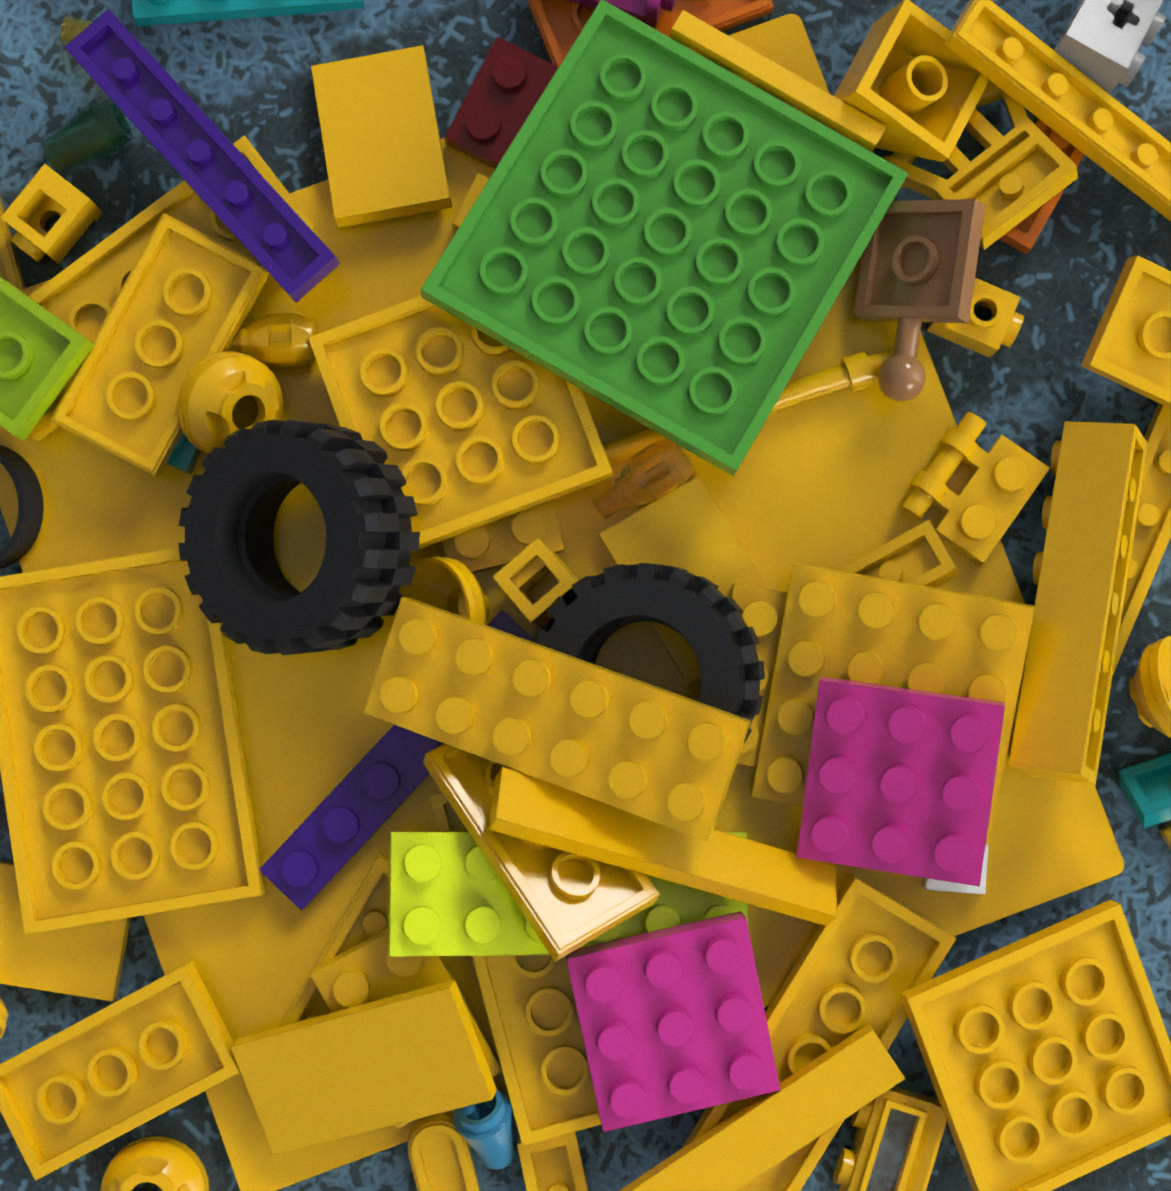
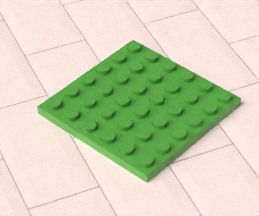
M600 0L421 288V297L734 476L909 173L605 0Z

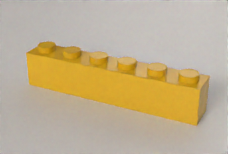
M1065 421L1062 440L1055 441L1052 448L1051 469L1056 477L1053 495L1045 498L1042 508V525L1047 532L1044 551L1037 552L1033 563V582L1035 586H1038L1035 610L1028 641L1026 662L1023 667L1017 700H1019L1016 723L1013 722L1007 751V757L1010 758L1009 766L1025 776L1096 785L1148 442L1135 424Z

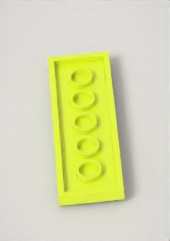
M389 832L387 955L389 957L550 955L469 832ZM725 832L747 839V832ZM647 875L660 894L656 903L580 948L742 911L745 915L748 925V903Z

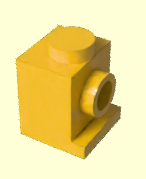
M44 163L0 218L16 231L10 241L38 263L46 254L59 264L94 220L97 222L103 212L89 197ZM52 216H61L47 233L45 231L46 221Z
M975 278L969 323L930 322L927 331L990 358L999 350L1001 344L1010 348L1015 341L1024 320V315L1015 312L1021 297ZM979 304L991 309V320L982 321L978 319L974 313V305Z
M540 538L534 540L492 576L530 623L537 626H543L551 619L552 616L549 615L547 609L558 597L569 596L573 592L572 584L579 581L559 556L547 548Z

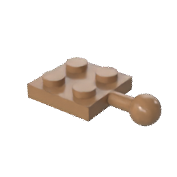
M976 199L892 201L862 253L853 316L863 321L898 322L893 356L882 364L878 373V384L881 391L892 400H911L924 387L925 371L922 364L916 359L921 323H969L985 205Z

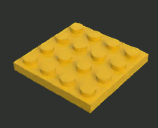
M421 295L308 337L340 427H346L359 432L363 440L374 441L387 453L388 459L384 464L397 465L405 477L406 485L401 487L404 496H413L417 516L410 518L412 532H420L419 549L613 477L611 466L580 388L425 300Z
M794 563L791 571L752 797L803 807L818 686L821 676L1005 702L986 844L990 845L1035 606Z
M1112 900L1105 901L899 993L938 1100L947 1117V1124L972 1191H1052L1171 1135V1042L1120 903Z

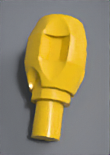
M294 313L268 314L250 322V325H242L228 351L250 355L263 364L275 368L299 367L316 360L308 337L318 334V326L314 319Z

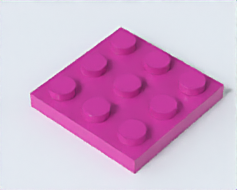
M821 676L818 686L797 857L980 887L1005 702Z
M742 911L578 948L565 956L603 1132L780 1091L747 920Z

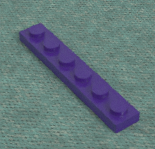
M109 9L64 47L295 303L340 264L329 248Z
M503 610L487 625L528 641L532 640V637ZM393 725L263 864L260 872L301 911L305 909L430 775L423 764L425 754L445 743Z

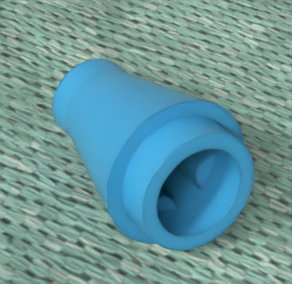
M497 1090L490 1101L455 1109L453 1123L456 1130L477 1152L486 1167L502 1169L513 1161L516 1149L513 1143L512 1108L509 1098L503 1092Z

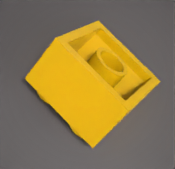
M910 0L901 1L872 24L834 97L887 126L875 148L944 162L949 159L989 80L943 44L950 30Z

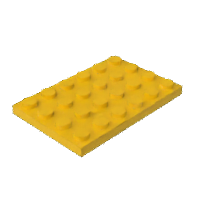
M179 547L0 577V772L24 935L265 894L263 874L260 872L261 861L226 636L220 630L223 623L211 624L200 610L199 605L203 602V599L200 595H192L184 577L190 574L187 561L180 560Z

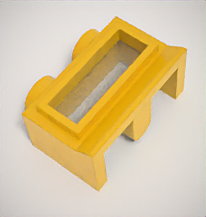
M894 1086L851 1115V1125L858 1128L851 1150L841 1149L834 1169L833 1182L840 1185L838 1191H926L947 1123V1117L939 1100Z

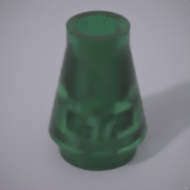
M107 98L100 103L96 100H91L53 136L42 141L41 145L48 161L61 173L70 167L124 152V144L133 140V134L121 110L110 98Z

